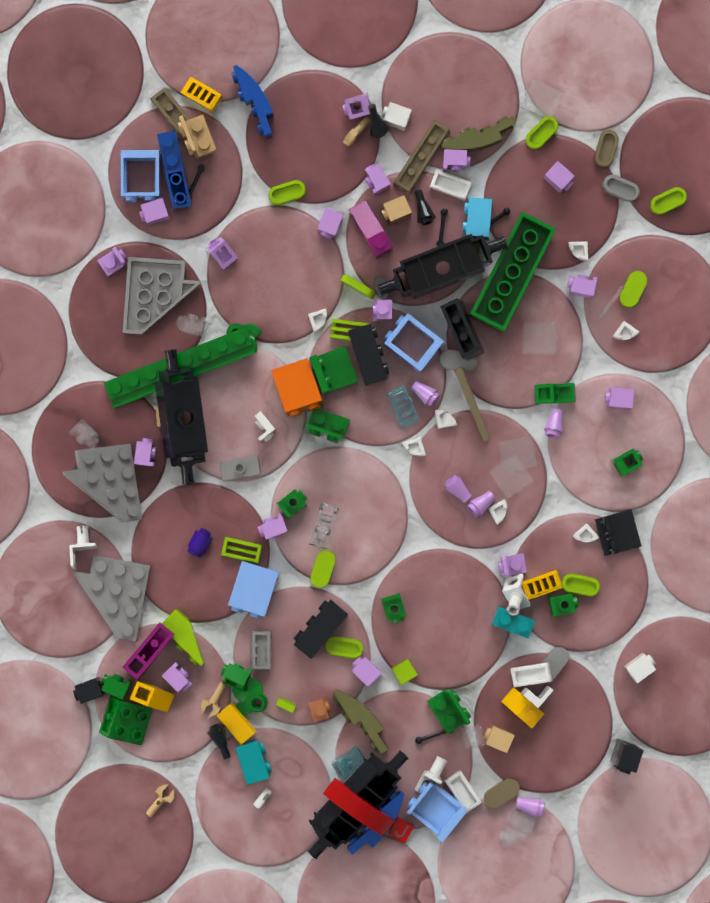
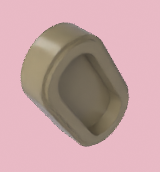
M612 130L602 132L598 140L594 162L600 168L609 167L615 156L619 138L617 133Z
M506 778L488 789L484 794L485 804L490 808H498L518 795L520 790L518 782L513 778Z

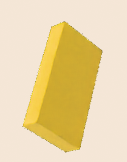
M232 702L216 715L241 745L257 732Z

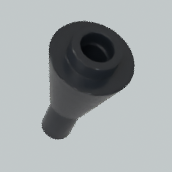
M371 104L368 106L371 115L370 135L381 138L388 132V127L378 114L376 105Z
M422 190L415 191L418 202L417 222L422 223V225H429L433 223L436 216L427 201H425Z
M218 723L210 726L207 734L220 749L223 759L230 758L225 725Z

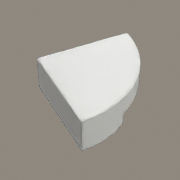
M588 241L568 242L569 250L575 258L581 261H588Z
M326 308L308 314L314 333L319 331L326 323Z
M623 321L612 337L618 340H629L635 337L639 331Z
M434 410L438 429L457 426L456 420L451 414L443 410Z
M421 437L402 443L410 454L426 456Z
M505 499L488 508L496 525L501 523L506 515L507 503Z
M587 523L572 535L573 538L580 542H592L600 538Z
M266 787L253 805L258 809L261 808L272 791Z

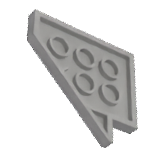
M128 257L123 334L143 335L200 286V281L185 280L186 261Z
M131 444L76 450L77 470L62 472L63 476L119 521L141 520L142 514Z
M94 555L90 574L74 571V576L115 636L119 639L137 641L151 566Z

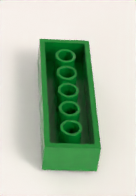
M521 212L506 242L508 248L502 250L469 317L502 334L504 333L556 228Z

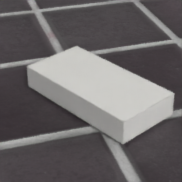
M436 170L430 189L465 201L472 182Z
M549 662L510 668L514 688L552 682Z
M461 770L444 780L456 799L468 808L466 813L482 803Z

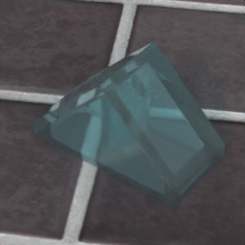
M355 746L333 760L331 765L341 781H343L364 762V756L358 746Z

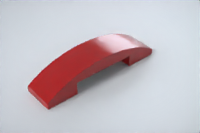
M336 778L333 779L323 792L327 798L353 818L384 836L395 821L380 809L378 810L351 791L348 786Z

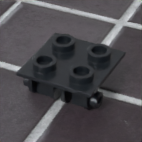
M632 509L595 519L604 556L642 546Z

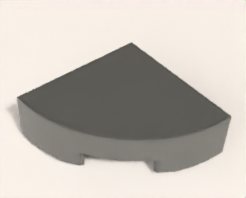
M376 276L374 281L375 291L380 299L386 300L389 293L381 296L377 284L387 282V280Z

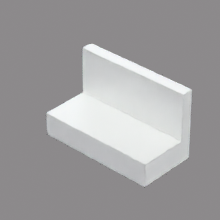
M546 686L538 696H535L525 687L520 693L539 708L553 692V689Z

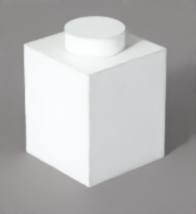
M390 102L389 107H384L381 117L384 118L386 125L405 131L412 110Z
M641 653L626 664L624 668L632 679L639 683L656 670L653 666L656 663L649 654L646 656L644 653Z

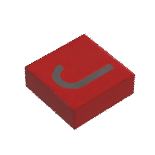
M397 816L388 835L405 843L414 825Z

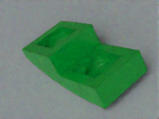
M575 383L535 385V404L576 402Z

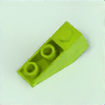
M178 608L175 609L162 624L175 634L173 636V639L176 641L175 646L181 652L185 650L190 655L188 658L196 666L198 664L202 666L205 662L192 622Z

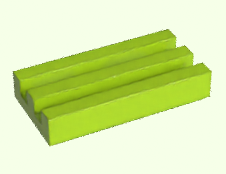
M333 319L330 338L351 341L350 336L335 334V331L348 332L351 329L336 327V324L361 327L370 323Z
M225 537L221 556L259 564L263 545ZM229 541L258 549L256 552L227 544ZM226 549L256 555V558L252 559L226 553Z

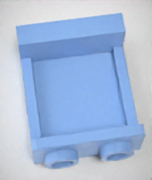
M242 561L228 603L229 606H232L231 610L239 613L245 610L250 612L249 616L258 619L261 616L265 617L279 572Z
M431 779L428 784L424 782L418 790L420 792L417 798L412 797L408 802L406 813L416 817L436 833L437 838L443 842L466 814L468 808Z

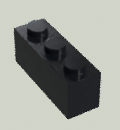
M456 298L440 306L462 358L468 361L485 353L463 301Z
M371 324L348 330L365 386L388 379L387 375L390 373L387 363L383 364L381 359L384 353L381 345L377 346L375 338H378L375 326L371 327Z
M331 599L329 602L325 600L318 608L320 613L316 617L312 615L306 622L308 625L304 632L300 630L293 638L296 640L293 645L310 659L314 657L348 615L346 611Z
M617 738L610 761L614 763V767L620 772L629 775L631 771L637 773L644 750L635 744Z

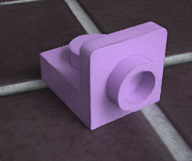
M221 237L210 241L209 246L206 248L223 270L238 258Z
M116 247L97 260L108 277L127 266L125 262L127 256L122 249L118 251Z
M524 553L500 557L501 561L498 562L499 572L503 573L504 576L527 572Z

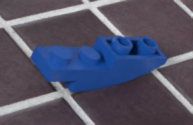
M237 65L233 66L234 72L231 74L234 83H239L241 90L237 92L240 101H245L246 106L254 104L251 106L254 117L258 116L260 123L257 124L260 135L264 134L265 139L273 137L267 119L274 117L265 94L247 72Z
M176 130L157 134L173 209L192 206Z
M395 790L388 798V801L379 808L394 820L402 805L403 791L400 790L397 793ZM365 826L363 828L364 832L358 836L356 834L348 841L347 849L353 855L365 843H368L373 848L383 836Z

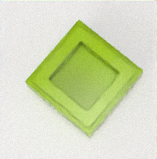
M408 658L391 668L401 685L418 675Z
M279 697L276 702L277 706L292 713L296 708V704L282 697Z

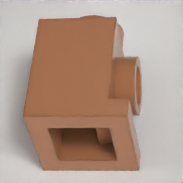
M327 696L308 703L314 722L333 715Z

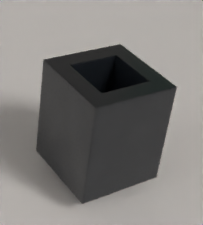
M99 677L74 686L75 690H73L76 701H80V704L105 695L104 691H102Z

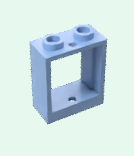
M121 150V197L126 199V202H137V199H145V202H151L161 198V153L159 150ZM155 161V192H128V162Z
M407 313L405 317L401 315L395 323L397 325L394 331L390 330L386 334L384 346L421 373L444 341ZM408 321L434 341L418 363L392 344V341Z

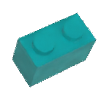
M497 606L491 624L529 639L535 620L520 614L510 615L507 609Z
M259 739L236 746L247 785L270 777L269 773L272 772L270 762H266L264 754H267L264 743H260Z

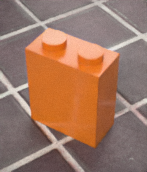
M308 358L271 370L287 417H297L303 411H315L323 405Z

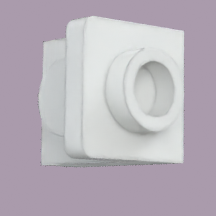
M260 411L255 415L257 419L255 423L261 431L265 429L266 432L258 439L260 442L263 440L267 442L275 436L273 432L276 429Z

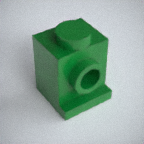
M634 448L611 460L620 477L643 465L641 462L643 461L642 455L638 450L635 451ZM626 458H629L631 460V464L629 466L625 464Z
M294 489L277 504L285 515L290 518L307 505L305 502L307 497L301 490L297 492ZM291 499L297 500L296 506L290 505Z
M400 593L381 598L387 620H392V623L403 621L406 613ZM394 605L398 607L396 613L391 612V607Z
M572 593L548 597L552 617L575 613V608H578L577 597H573ZM563 601L568 603L567 608L561 607Z
M225 664L220 674L223 676L222 683L243 692L251 676L252 669L248 668L245 671L241 665Z
M105 674L100 685H103L102 691L123 700L131 686L132 680L129 679L125 682L124 677L114 674L111 676Z

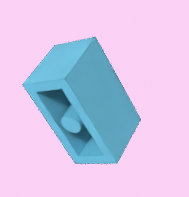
M469 197V203H465L464 214H468L467 222H463V233H466V236L472 234L473 238L483 235L484 240H489L492 199Z

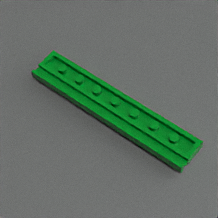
M247 327L178 353V365L194 370V376H199L255 354L256 350ZM166 358L104 382L113 408L155 393L154 381H159L158 371L167 368ZM182 375L170 377L171 381L183 379Z

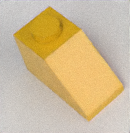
M514 687L501 701L531 728L544 715L539 708Z

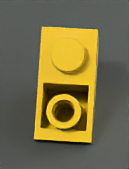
M138 680L130 700L147 707L168 712L175 694Z

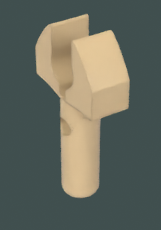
M364 117L356 128H352L344 138L343 143L348 147L351 146L357 136L370 123V118Z
M220 682L211 699H204L202 701V713H204L206 706L211 705V703L213 704V711L209 717L219 713L221 708L218 707L217 702L224 692L226 684Z
M169 784L161 785L155 791L158 794V798L147 810L146 815L148 817H152L164 802L171 803L175 797L174 789L169 796L163 797V791Z

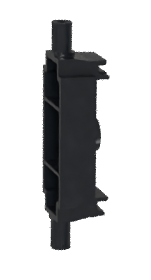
M472 234L399 261L401 267L392 270L394 273L393 279L377 285L381 296L398 290L401 292L402 297L406 298L412 295L413 299H417L484 273L485 267L493 262L491 258L492 253L508 248L504 236L487 242L484 240L483 235L473 238ZM480 243L486 261L481 262L475 244ZM438 263H448L450 266L449 272L444 275L439 274L436 271ZM405 272V277L411 290L405 291L399 273Z
M177 349L164 351L167 368L158 371L159 381H154L165 458H170L171 466L181 467L182 484H190L195 482L192 466L197 463L206 462L204 453L208 452L199 380L197 376H194V370L178 365ZM171 376H183V379L181 380H170ZM185 411H188L191 416L188 424L181 422V415ZM182 457H194L191 460H181Z
M401 750L389 763H384L371 752V757L368 760L364 758V762L344 784L351 791L379 809L398 788L396 784L402 778L398 774V770L409 758ZM329 799L317 813L314 812L315 818L309 820L319 839L308 850V853L317 860L327 847H333L336 850L342 843L346 845L363 824Z

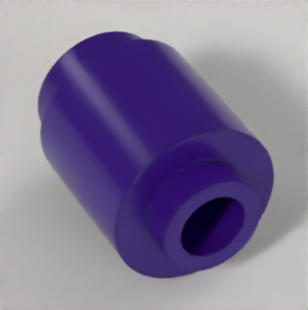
M203 528L195 530L188 544L189 548L187 551L199 558L203 554L205 555L213 539L210 536L211 532Z

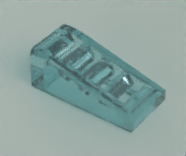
M404 385L386 393L402 428L420 420ZM403 392V396L394 400L393 396ZM406 399L407 403L397 407L396 403ZM410 407V410L400 414L399 410ZM411 413L413 414V417L405 421L402 418Z

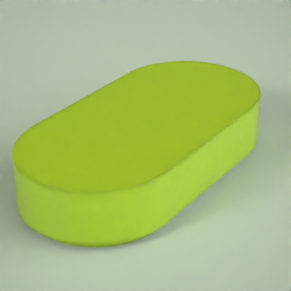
M552 116L544 117L527 134V146L531 149L541 148L558 130V121Z
M299 180L280 184L270 189L268 194L269 200L276 206L297 201L304 197L306 188L303 182Z
M680 187L672 188L655 196L650 202V209L656 215H663L682 206L686 202L687 194Z
M634 271L628 276L619 295V301L624 307L631 308L638 303L647 284V277L643 272Z
M346 274L340 279L343 284L371 300L376 295L375 291Z
M321 551L316 557L310 576L311 583L315 587H325L330 580L335 564V556L331 551Z
M567 574L561 581L563 589L569 593L592 597L600 590L599 582L592 577Z
M332 636L325 643V649L330 655L355 659L363 653V645L357 639Z

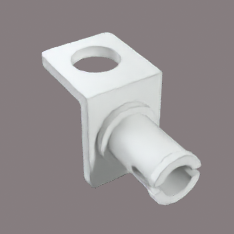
M77 526V544L69 545L70 565L73 570H76L75 551L98 549L96 543H89V526H82V528Z
M523 574L508 577L504 583L502 592L509 602L507 611H509L510 615H517L519 609L530 606V602L521 588L524 578ZM518 580L515 584L509 585L512 581Z
M436 756L430 771L424 770L415 791L419 792L418 790L425 780L431 781L432 779L438 785L442 784L440 775L448 761Z

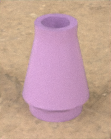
M418 380L411 388L426 406L432 407L440 397V394L437 393L438 390Z
M552 409L544 428L546 436L560 438V435L563 434L562 410Z
M454 474L444 483L446 490L459 498L463 503L472 496L460 476L457 477Z
M488 491L469 501L467 509L477 518L484 514L496 498Z
M518 797L516 809L536 818L543 815L545 802L541 801V799Z

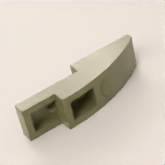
M506 116L498 120L497 125L493 127L488 125L480 130L481 133H478L475 127L472 129L470 127L465 128L459 132V136L455 138L450 136L443 140L441 150L442 152H444V149L467 150L468 153L492 147L502 142L501 134L514 128L516 122L513 116L510 118Z
M338 689L334 690L335 696L332 698L338 707L340 705L343 707L345 712L342 714L348 723L352 722L353 725L361 721L360 728L364 735L369 734L372 741H370V744L375 752L379 750L382 754L387 751L385 743L378 734L384 730V727L374 714L354 697Z

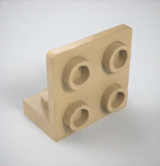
M183 115L179 116L181 122L177 124L183 138L187 137L188 139L184 142L190 155L194 154L195 159L217 151L203 115L187 121L184 120Z

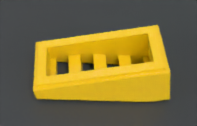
M192 77L189 78L180 92L211 113L214 112L223 98L220 93ZM195 84L196 86L194 87L192 92L188 93L187 91L189 90L191 85ZM200 87L202 90L200 91L198 96L195 97L194 94ZM206 91V92H207V95H206V97L204 98V100L202 101V100H201V97H202V95L204 94V92ZM211 95L214 96L210 104L206 103Z
M557 570L524 580L521 585L528 600L563 588ZM552 575H553V578H554L555 583H556V586H554V587L552 586V583H551V580H550V577H549V576H552ZM543 578H546L548 589H545ZM537 580L539 581V584H540L541 589H542V591H539V592H538V589H537V586H536V583H535V581H537ZM529 583H532L535 592L533 594L530 592Z

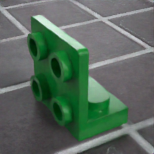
M345 346L319 356L309 357L323 395L358 382L356 372Z
M318 409L312 411L310 420L306 424V429L309 430L308 433L320 437V434L327 436L328 441L338 444V441L343 442L350 419Z
M445 689L426 701L446 734L451 733L463 724L469 725L471 723L469 720L471 718L470 713L465 707L460 706L459 701L461 699L455 691Z
M110 696L99 733L110 739L142 745L153 709Z

